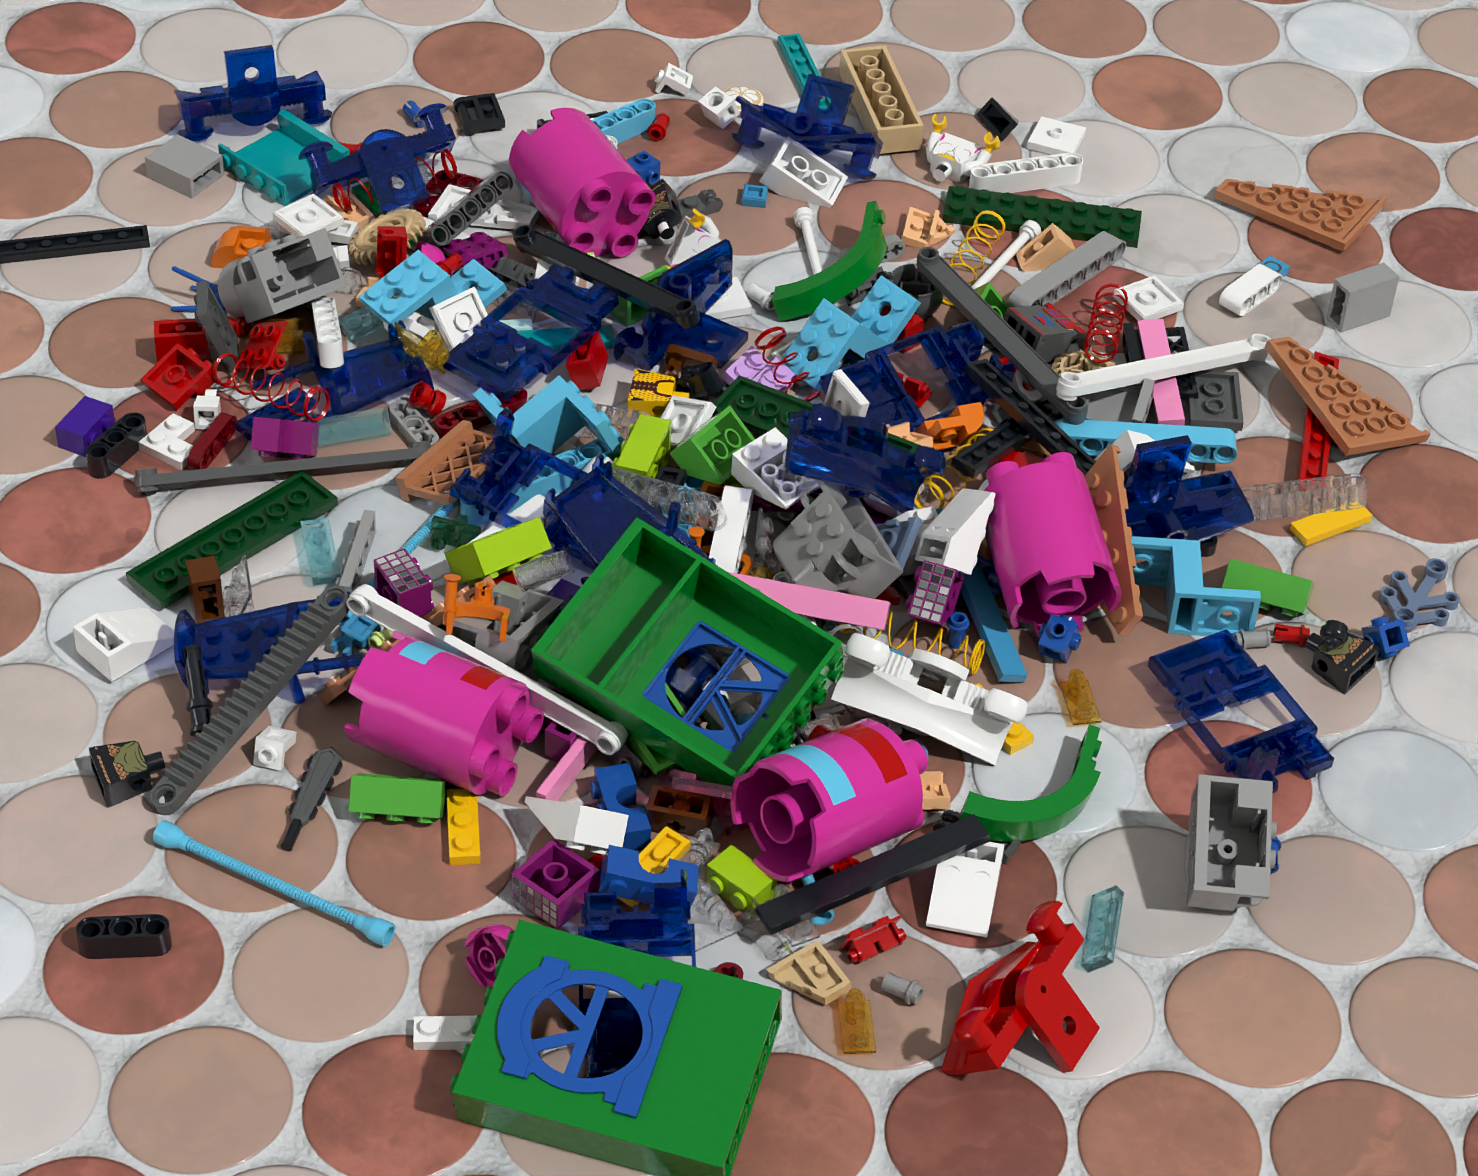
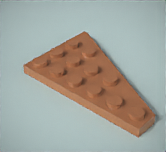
M1225 179L1214 193V198L1225 204L1237 207L1247 213L1254 214L1266 219L1268 222L1278 224L1290 231L1302 234L1311 240L1321 242L1342 252L1350 246L1382 211L1387 202V198L1381 196L1380 200L1366 199L1363 197V194H1349L1340 191L1326 190L1325 194L1313 193L1309 191V188H1296L1272 184V187L1269 188L1256 186L1255 182L1252 181L1243 182L1234 179Z
M1290 337L1267 341L1264 348L1345 456L1422 443L1428 440L1430 433L1426 429L1422 432L1408 423L1410 418L1397 412L1395 408L1379 397L1373 399L1360 390L1361 385L1350 380L1345 374L1330 364L1325 367L1312 358L1314 353L1301 347L1299 343Z
M1110 444L1085 475V479L1122 592L1120 603L1114 611H1109L1105 602L1100 604L1118 635L1127 637L1143 618L1142 604L1139 601V585L1135 584L1133 568L1136 567L1134 546L1131 542L1132 531L1126 522L1125 511L1128 510L1126 488L1124 487V472L1119 469L1117 455L1121 450L1118 446Z
M490 576L481 581L484 582L483 590H485L487 582L493 584L494 587L496 586ZM467 585L458 591L456 602H470L471 597L475 594V587L470 589ZM444 601L434 607L422 619L440 629L444 627ZM392 637L381 644L378 649L388 652L400 640ZM361 660L346 670L348 674L342 679L337 675L324 684L326 690L319 695V698L325 706L349 690Z

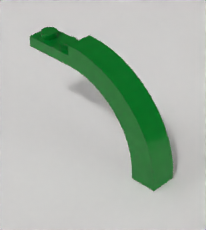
M877 201L867 202L860 236L854 246L840 260L808 278L790 284L775 286L772 303L779 322L814 312L823 298L830 303L842 299L862 285L876 271L887 251V244L882 230V225L886 222L883 210H879Z
M1089 724L1080 743L1071 779L1056 792L1033 800L1008 801L986 797L969 791L958 821L974 814L989 833V840L1010 842L1013 840L1026 841L1041 838L1066 827L1082 812L1101 772L1094 770L1097 761L1092 760V757H1097L1102 741L1097 740L1100 728Z

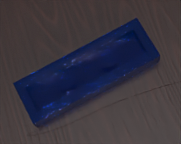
M300 387L288 393L289 405L298 397ZM302 390L299 399L290 407L296 413H304L303 406L307 394L304 390ZM286 394L273 402L278 406H287ZM313 397L308 402L307 412L316 404V400ZM269 403L236 421V430L251 441L253 417L294 421L301 416L292 414L288 408L278 409L272 403Z

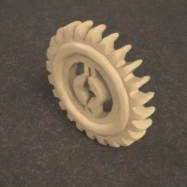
M398 209L395 212H387L386 215L382 214L377 219H372L369 224L363 226V229H359L356 232V235L349 242L348 252L352 260L359 265L363 263L367 266L368 258L375 265L377 226L406 227L407 248L411 249L408 240L412 239L415 243L418 242L415 234L420 237L423 236L422 231H425L426 226L425 220L420 212L413 209Z

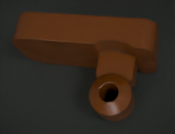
M668 344L664 353L667 364L664 368V374L675 379L679 378V372L686 366L712 362L717 370V360L712 355L674 344Z

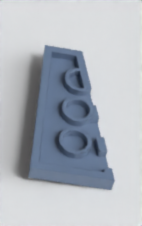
M910 517L908 521L899 522L897 519L887 520L884 524H875L902 569H904L922 524L918 517Z

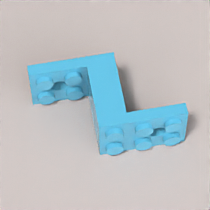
M417 250L362 293L359 298L363 305L393 329L417 309L425 317L434 320L429 310L430 307L471 287H476L484 308L506 292L507 288L501 280L475 259L471 260L450 277L442 268L421 251ZM396 294H401L397 299H390Z
M882 275L852 317L823 298L781 360L793 352H798L795 359L783 364L797 376L803 372H810L808 377L803 380L820 391L849 348L877 367L921 302ZM890 304L891 310L889 314L882 316V309ZM818 350V357L814 361H810L811 352Z
M560 375L514 414L507 407L500 408L502 403L492 392L488 395L480 387L472 394L490 421L506 438L515 440L516 448L532 464L548 458L584 426L614 455L621 450V444L617 440L620 435L609 424L611 420L602 410L597 412L594 409L596 406L587 395L583 397L579 395L581 393L579 388L571 380L566 382Z
M1132 536L1131 542L1134 546L1135 560H1146L1144 563H1136V567L1133 568L1135 584L1165 587L1168 634L1233 638V633L1238 632L1239 629L1254 631L1261 601L1260 591L1203 587L1200 541ZM1226 611H1232V612H1233L1231 615H1223V614H1222L1223 612H1226Z

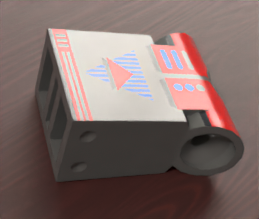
M1046 303L1042 307L1035 305L1007 309L1004 320L1045 362L1055 361V358L1060 357L1061 353L1068 354L1070 350L1078 352L1082 349L1084 351L1087 333L1052 304ZM1091 338L1089 339V344H1090V345L1092 344V339H1091Z

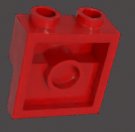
M178 343L140 379L147 388L176 410L193 394L202 396L206 389H209L215 383L212 376L213 365L206 359L201 361L199 355L192 348L188 347L185 349Z

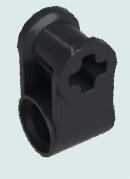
M705 362L699 365L684 367L681 377L676 379L675 391L690 393V399L703 396L709 397L721 391L724 383L713 363Z

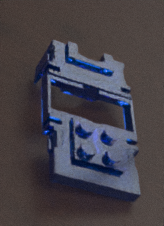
M553 263L549 270L539 279L528 280L526 288L521 286L480 321L481 327L475 325L472 336L465 342H460L441 358L442 367L475 386L481 387L488 393L492 392L496 397L507 402L536 378L539 373L548 375L601 328V320L619 305L618 295L605 289V285L596 282L589 289L579 287L572 283L574 280L573 269L567 266L563 268ZM523 301L580 332L556 351L531 337L529 339L517 333L516 329L499 320Z
M973 321L959 323L944 331L941 326L931 328L869 351L865 354L863 361L860 360L841 368L870 402L864 423L875 427V423L889 424L892 427L909 422L910 432H913V429L917 430L924 421L946 418L953 412L955 408L924 419L913 398L907 394L901 384L902 380L887 355L918 343L923 347L935 369L943 370L949 380L945 382V386L957 406L981 402L983 407L986 399L989 398L990 400L991 398L963 372L966 362L976 361L975 352L982 350L984 339ZM996 353L991 355L989 362L1012 382L1016 372L1012 361L1005 363L1003 366ZM833 372L820 376L819 384L825 394H827Z
M504 408L497 416L491 443L479 456V461L488 465L489 468L480 479L469 475L470 469L466 468L452 484L449 495L456 499L459 497L475 505V508L478 509V514L482 516L487 510H490L489 520L507 528L522 523L507 515L519 500V496L515 495L522 485L528 488L545 465L580 483L564 504L566 509L560 517L555 516L545 529L550 544H555L553 553L557 555L559 552L562 554L567 553L582 561L583 565L595 570L636 519L641 507L606 490V483L558 457L530 443L523 447L511 441L515 418L511 410Z
M1227 629L1149 657L1148 668L1164 688L1166 687L1176 697L1174 707L1177 710L1183 709L1182 717L1220 764L1225 763L1224 769L1227 773L1232 772L1238 778L1273 781L1272 793H1275L1278 790L1279 782L1275 777L1282 773L1298 770L1304 779L1308 780L1316 777L1317 773L1332 768L1334 757L1329 753V750L1321 740L1316 737L1318 728L1269 668L1266 665L1258 667L1257 663ZM1270 693L1275 694L1295 719L1223 748L1200 720L1224 711V707L1235 702L1243 704Z
M680 869V882L654 883V904L650 905V911H638V905H633V912H621V905L617 906L616 892L584 893V904L581 905V924H584V927H578V935L635 951H648V954L657 957L691 956V964L696 967L694 924H688V920H691L690 902L687 900V872L684 869ZM579 985V1010L586 1015L591 999H583V985ZM625 998L605 999L586 1051L587 1078L603 1077L620 1070L634 1058L639 1050L643 1035L642 1023L635 1008Z

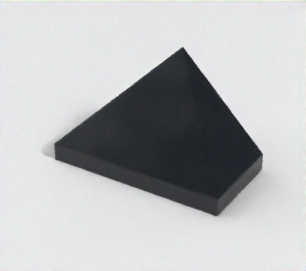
M993 97L976 114L1002 142L1019 123Z

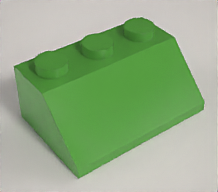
M729 405L670 452V455L681 469H686L688 476L721 485L732 475V454L754 441L755 438Z
M1230 558L1222 588L1260 591L1261 601L1259 608L1270 610V606L1282 608L1281 614L1297 618L1298 613L1305 614L1314 582Z
M369 773L351 775L349 812H357L356 818L375 819V814H387L386 820L405 821V816L417 817V822L435 823V818H442L444 815L447 798L446 789H448L449 783L436 778Z

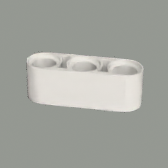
M1258 264L1224 289L1220 296L1219 304L1239 316H1244L1279 289L1283 276L1263 264Z

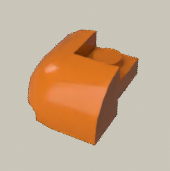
M245 225L229 228L217 241L212 255L211 267L224 268L229 262L248 256L246 251L261 246L262 250H264L263 245L272 242L270 229L267 227Z
M978 402L960 405L946 418L924 421L915 432L933 437V447L928 448L927 452L952 449L966 443L983 423L984 413L982 404Z

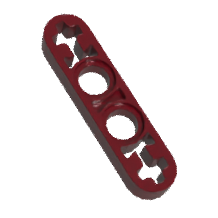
M510 387L494 394L502 403L500 408L507 407L513 414L528 402L527 391L521 387ZM474 401L437 416L435 419V432L442 438L462 420L470 421L473 430L492 422L479 403ZM468 415L476 416L474 419H466L464 417Z

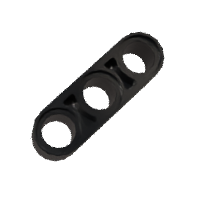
M135 412L124 415L86 448L90 476L97 479L110 476L139 451L138 442L147 435L146 421L142 414Z
M160 914L87 917L82 919L76 926L80 954L87 959L157 957L168 953L172 947L169 920Z

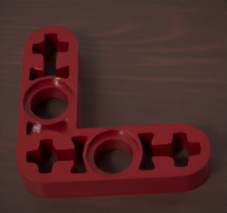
M444 170L438 171L435 174L438 184H435L432 177L414 200L413 210L420 212L423 217L428 218V213L449 184L461 188L469 186L472 188L465 189L472 190L484 179L457 172L456 179L452 180L446 175Z

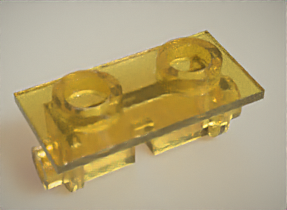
M1080 669L1071 670L1068 680L1059 683L1072 724L1101 723L1088 679L1085 680V674Z
M853 988L849 990L845 1001H838L844 1054L876 1053L870 1000H865V995L860 989Z

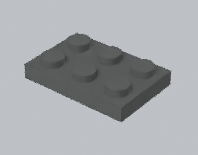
M207 281L196 283L197 295H194V301L197 311L194 312V316L198 326L204 327L209 345H214L216 348L217 358L224 353H231L239 361L238 336ZM226 356L220 361V364H225L230 373L233 372L235 361L231 356Z
M1209 370L1194 372L1198 388V399H1187L1189 426L1227 428L1234 431H1242L1244 422L1239 373ZM1186 386V390H1191V387Z

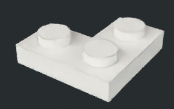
M173 413L138 442L139 450L182 471L188 466V455L193 445L184 440L195 432L194 423Z

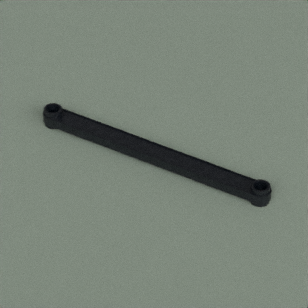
M530 225L519 226L513 232L514 242L522 253H528L667 318L679 324L682 328H692L699 323V312L696 304L691 299H684L532 229Z

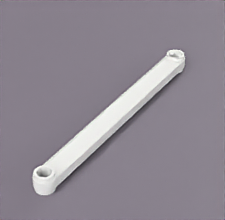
M1253 334L1249 339L1080 373L1063 372L1058 379L1056 394L1063 400L1074 401L1081 395L1143 383L1144 378L1158 380L1250 360L1265 361L1269 353L1264 347L1271 338L1263 334Z
M363 584L349 595L346 605L354 615L359 617L365 616L392 632H402L525 683L529 689L531 706L543 710L545 717L594 743L602 753L612 755L619 751L626 742L628 733L620 723L608 722L455 636L446 635V631L382 597L370 585Z

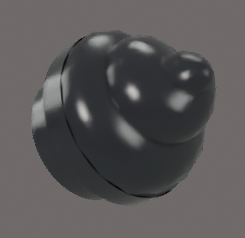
M1337 620L1326 621L1325 625L1320 629V637L1327 650L1332 651L1334 648H1338L1347 642L1349 637L1348 627Z

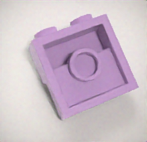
M753 346L742 354L721 376L729 385L740 375L784 393L789 385L777 383L774 380L773 374L777 365L766 363L762 358V354ZM775 357L771 362H780V360ZM781 364L776 370L775 375L781 382H791L795 374L786 365Z

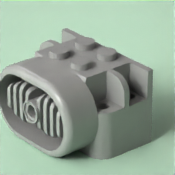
M326 228L297 238L296 233L281 238L282 243L280 239L264 244V250H262L261 246L246 251L248 256L229 262L222 269L218 279L219 297L226 310L236 318L244 317L246 323H250L347 287Z
M818 473L814 478L823 492L816 498L807 494L800 498L805 509L774 540V552L793 584L875 599L904 571L859 498Z
M501 581L494 587L492 597L495 600L494 605L510 609L505 642L499 641L501 622L478 617H457L455 619L454 626L461 628L458 639L537 682L539 677L536 675L531 649L562 612L565 600Z
M1198 775L1191 795L1189 833L1185 845L1187 907L1234 911L1241 907H1255L1263 899H1269L1271 868L1274 869L1276 862V850H1271L1272 840H1275L1277 822L1272 821L1273 781Z

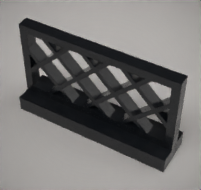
M1123 323L1122 345L1126 363L1144 360L1138 329H1134L1133 323ZM1184 327L1165 328L1167 337H1180L1176 342L1168 339L1170 353L1174 351L1178 353L1189 351ZM1194 372L1176 376L1178 387L1181 384L1191 387V390L1178 389L1180 399H1198V388ZM1143 383L1134 384L1133 386L1142 387Z

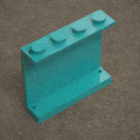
M285 109L277 113V130L234 152L228 146L226 147L221 143L218 145L219 154L223 156V167L283 206H287L351 169L350 150Z

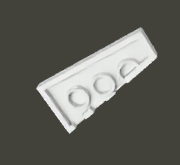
M449 184L428 213V219L433 221L438 219L471 190ZM501 198L471 225L504 229H516L522 225H530L532 227L539 217V210L536 207Z

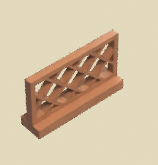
M462 420L395 477L401 499L410 502L417 496L446 505L452 504L463 492L468 490L516 448L515 440L473 430L470 421ZM501 446V448L489 451V449ZM486 450V452L471 455V453ZM480 461H485V462H483V463H479V464H475V465L472 464V463H476V462H480ZM469 464V466L454 470V468ZM469 475V476H467V477H465V478H461V479H457V480H456V478H458V477H462V476ZM449 479H452V480H453V481H449V482H444V483L437 484V482H441V481H445V480H449ZM451 490L448 494L440 493V492H444V491Z

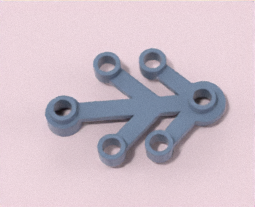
M1437 558L1427 561L1424 570L1426 577L1415 593L1408 582V575L1405 572H1392L1390 578V585L1392 587H1383L1379 595L1380 602L1389 605L1392 611L1389 620L1403 619L1406 632L1415 630L1417 624L1432 622L1440 627L1447 624L1449 619V612L1447 610L1457 609L1460 597L1454 592L1427 597L1433 586L1446 578L1448 565L1445 561ZM1396 589H1399L1407 602L1406 607L1402 606L1397 599ZM1443 607L1436 608L1433 612L1416 613L1418 609Z

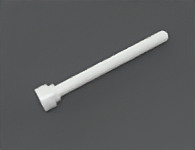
M801 207L794 212L793 217L796 226L802 229L812 272L815 275L822 271L811 228L814 223V216L810 208Z
M1027 220L1020 227L1017 239L971 287L976 289L990 282L1026 242H1030L1041 233L1039 224L1033 220Z

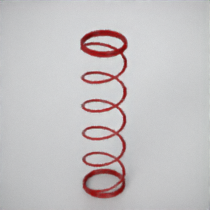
M445 148L442 151L435 152L432 160V169L425 160L418 157L415 158L411 166V176L404 167L395 164L390 172V183L383 174L373 171L369 177V191L359 179L352 178L348 183L347 197L342 186L334 183L332 186L334 201L347 214L349 208L351 212L353 211L349 190L350 183L353 180H357L364 187L372 205H374L371 193V178L374 173L382 176L388 184L393 198H395L392 173L396 166L405 171L412 182L414 191H416L413 177V167L416 160H421L426 164L433 175L436 185L438 181L434 170L435 156L441 153L444 171L452 180L457 177L456 162L452 153ZM446 158L452 165L453 175L447 166ZM337 188H338V190H339V192H340V195H341V197H342L343 204H344V209H343V207H342V205H341V203H340V200H339V197H338V193H337Z
M1105 284L1096 293L1084 342L1086 356L1096 363L1109 362L1117 354L1118 340L1120 339V331L1123 325L1122 321L1124 320V312L1128 302L1127 292L1118 284ZM1106 287H1116L1123 292L1125 299L1113 292L1104 293L1099 297L1098 295ZM1116 295L1123 300L1124 305L1121 307L1115 302L1108 301L1099 304L1098 301L1103 296ZM1113 304L1118 306L1119 310L1107 311L1101 305ZM1102 314L1105 317L1118 318L1119 322L1115 324L1107 320L1100 321L1097 316ZM1101 324L1106 327H1115L1117 332L1097 330L1095 325ZM1100 334L1111 338L1113 342L1103 344L1095 340L1093 336ZM1092 338L1098 345H1114L1115 348L1110 353H1098L1089 344V339ZM1088 345L1090 350L1097 355L1109 356L1112 354V356L1103 360L1095 359L1088 353L1086 346Z
M776 326L762 332L756 338L755 346L757 349L763 350L762 358L766 363L777 365L773 374L774 380L777 383L789 384L785 390V393H787L792 383L805 379L810 372L801 373L791 382H781L776 378L775 374L778 367L795 359L798 355V352H793L784 357L780 362H769L765 359V350L776 346L787 336L783 327ZM774 331H782V333L771 339L767 345H758L759 341L766 335ZM814 392L804 400L807 402L812 401L820 396L821 392Z
M224 353L214 363L212 376L214 382L219 386L225 388L235 387L242 395L252 394L260 402L270 401L274 407L278 409L288 408L292 414L296 416L305 415L306 419L312 422L321 420L329 409L330 397L327 390L313 386L309 389L305 396L304 413H296L290 407L299 399L302 393L301 380L296 379L290 383L286 393L287 406H278L272 400L279 395L284 386L285 378L281 372L273 375L269 382V399H260L255 395V392L262 387L266 380L267 371L263 365L258 366L253 371L250 379L251 392L246 393L240 391L237 386L244 381L248 374V360L241 359L238 361L235 355ZM231 356L235 361L232 377L229 381L221 383L217 376V366L223 358ZM244 361L247 364L246 374L239 383L235 384L234 379L238 374L239 363ZM259 368H262L265 371V377L261 385L253 391V376ZM276 375H281L283 379L281 388L271 398V382ZM294 382H299V395L289 405V389ZM318 391L316 404L307 412L310 398ZM320 391H322L326 396L325 408L320 416L310 418L308 414L317 406L320 400Z

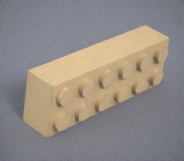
M886 45L841 50L839 74L875 154L909 152L922 149L924 125Z

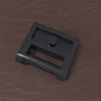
M495 93L459 97L454 100L453 106L455 111L459 113L462 121V131L466 136H472L477 131L505 128V119ZM468 108L474 109L477 119L471 120Z

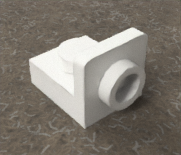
M668 63L664 70L660 69L655 77L654 82L657 83L655 92L660 93L664 85H667L672 90L686 95L690 90L693 75Z
M268 726L256 736L254 765L281 770L284 767L285 752L296 743L297 732Z

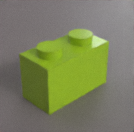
M730 845L707 864L706 886L713 893L719 894L732 903L737 910L753 917L756 915V906L776 898L777 880L761 871L749 856L733 845Z

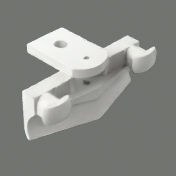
M859 633L852 634L847 642V658L843 666L845 671L841 679L836 683L830 699L901 724L903 728L923 736L929 735L994 766L1012 723L1019 724L1022 722L1028 707L1027 701L995 688L989 691L966 682L969 670L946 657L916 648L907 657L890 651L889 646L885 643ZM919 678L944 687L942 693L939 694L917 685Z

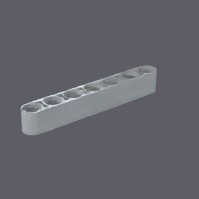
M1105 231L1100 232L1017 287L1008 298L1007 308L1035 305L1042 307L1046 303L1055 304L1117 262L1125 252L1126 242Z

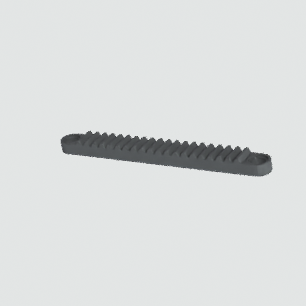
M329 587L321 593L313 604L310 602L307 604V611L300 612V619H294L292 628H287L285 636L278 638V644L270 647L269 655L264 654L262 663H256L255 671L248 672V679L241 680L240 688H235L233 696L225 699V705L218 707L217 715L212 714L210 716L209 724H203L202 732H196L195 740L193 742L189 741L187 749L179 752L178 760H172L171 768L164 769V776L153 787L149 797L153 807L159 814L170 815L181 808L349 612L346 605L349 595L343 587ZM339 597L343 599L338 606L331 607L328 605L334 598ZM166 793L174 794V797L168 803H159L162 795Z

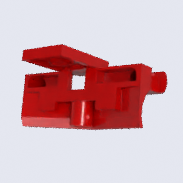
M1048 901L1042 903L1029 915L1026 922V932L1028 934H1035L1038 939L1037 942L1027 941L968 981L941 1067L944 1073L961 1075L999 1069L1028 1025L1062 1073L1073 1071L1100 1027L1062 975L1085 940L1074 923L1064 924L1057 914L1063 904L1062 902ZM1063 1020L1066 1023V1033L1063 1029Z

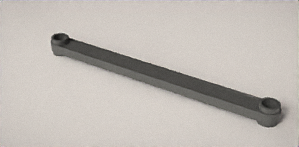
M933 247L921 248L917 254L916 266L918 272L925 275L1064 416V420L1072 425L1082 424L1087 417V400L1082 396H1078L1074 401L1059 398L1056 394V387L1060 376L939 255L937 249Z
M430 441L409 443V448L159 474H157V468L135 470L134 483L137 492L159 490L160 484L410 459L412 464L432 446Z

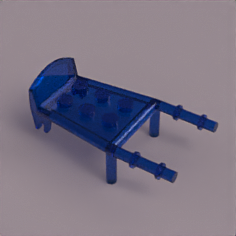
M402 320L398 321L400 327L398 330H395L393 324L388 325V340L344 351V364L336 368H324L320 365L313 334L305 332L302 338L309 361L294 367L289 365L288 369L280 372L284 375V381L292 378L296 380V377L313 371L320 387L327 390L329 394L331 410L327 411L326 415L317 422H312L308 419H304L301 422L320 423L322 425L334 421L421 381L429 384L432 390H434L429 369L425 366L422 358L417 356L412 336ZM276 373L266 376V380L259 390L268 387L272 376ZM276 375L271 382V386L281 383L283 380L282 376ZM264 377L252 381L255 390L261 385ZM310 414V418H317L318 416H320V414L314 416V414Z
M602 454L596 457L592 464L591 472L557 496H555V489H550L544 499V517L546 518L554 514L596 568L636 517L665 535L672 536L677 542L713 564L716 562L714 558H709L696 545L697 541L695 539L691 540L678 528L681 510L679 502L674 501L670 503L668 518H666L617 480L612 474L611 462L608 461L604 464V456Z
M339 597L334 598L328 605L331 607L338 606L343 599ZM316 599L291 602L196 624L186 609L181 610L177 615L174 628V657L181 680L187 687L182 648L190 645L201 646L207 695H209L210 691L209 680L248 678V672L255 671L256 663H262L263 655H269L270 647L278 644V638L285 636L287 628H292L294 619L299 620L300 612H306L307 604L309 602L313 604ZM343 653L342 657L320 660L318 657H314L313 661H306L288 682L295 704H302L306 700L298 674L315 672L316 675H320V671L341 668L348 671L349 667L360 665L363 660L362 654L348 656L347 653Z

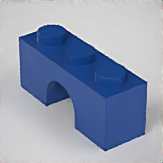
M630 763L594 769V781L590 782L592 799L598 800L597 809L629 815L622 848L635 851L644 850L651 842V827L644 806L626 808V806L636 805L637 784Z
M609 845L601 862L598 892L689 913L698 891L699 865L669 858L663 873L653 874L641 867L639 851Z

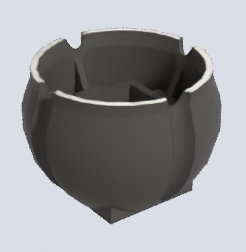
M914 264L899 266L891 273L889 281L921 302L915 314L921 317L924 322H927L928 318L941 306L943 293L925 275L919 273Z

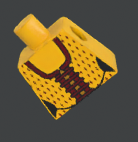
M635 369L628 397L627 421H637L640 414L661 418L672 396L690 398V393L676 392V379L672 376Z

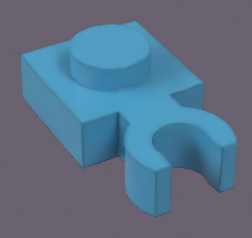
M353 614L339 629L341 637H337L331 642V650L333 653H336L339 648L344 647L345 649L342 651L343 659L348 660L354 653L353 648L357 645L363 649L368 644V638L371 637V633L379 632L381 627L378 623L365 616L359 617Z

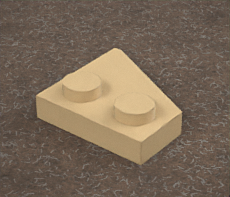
M819 940L812 942L766 969L769 979L824 1005L852 990V983Z

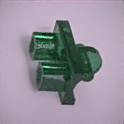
M460 514L457 520L435 515L431 520L432 533L430 541L433 549L442 550L446 545L458 548L481 534V527L468 524V516L465 514Z

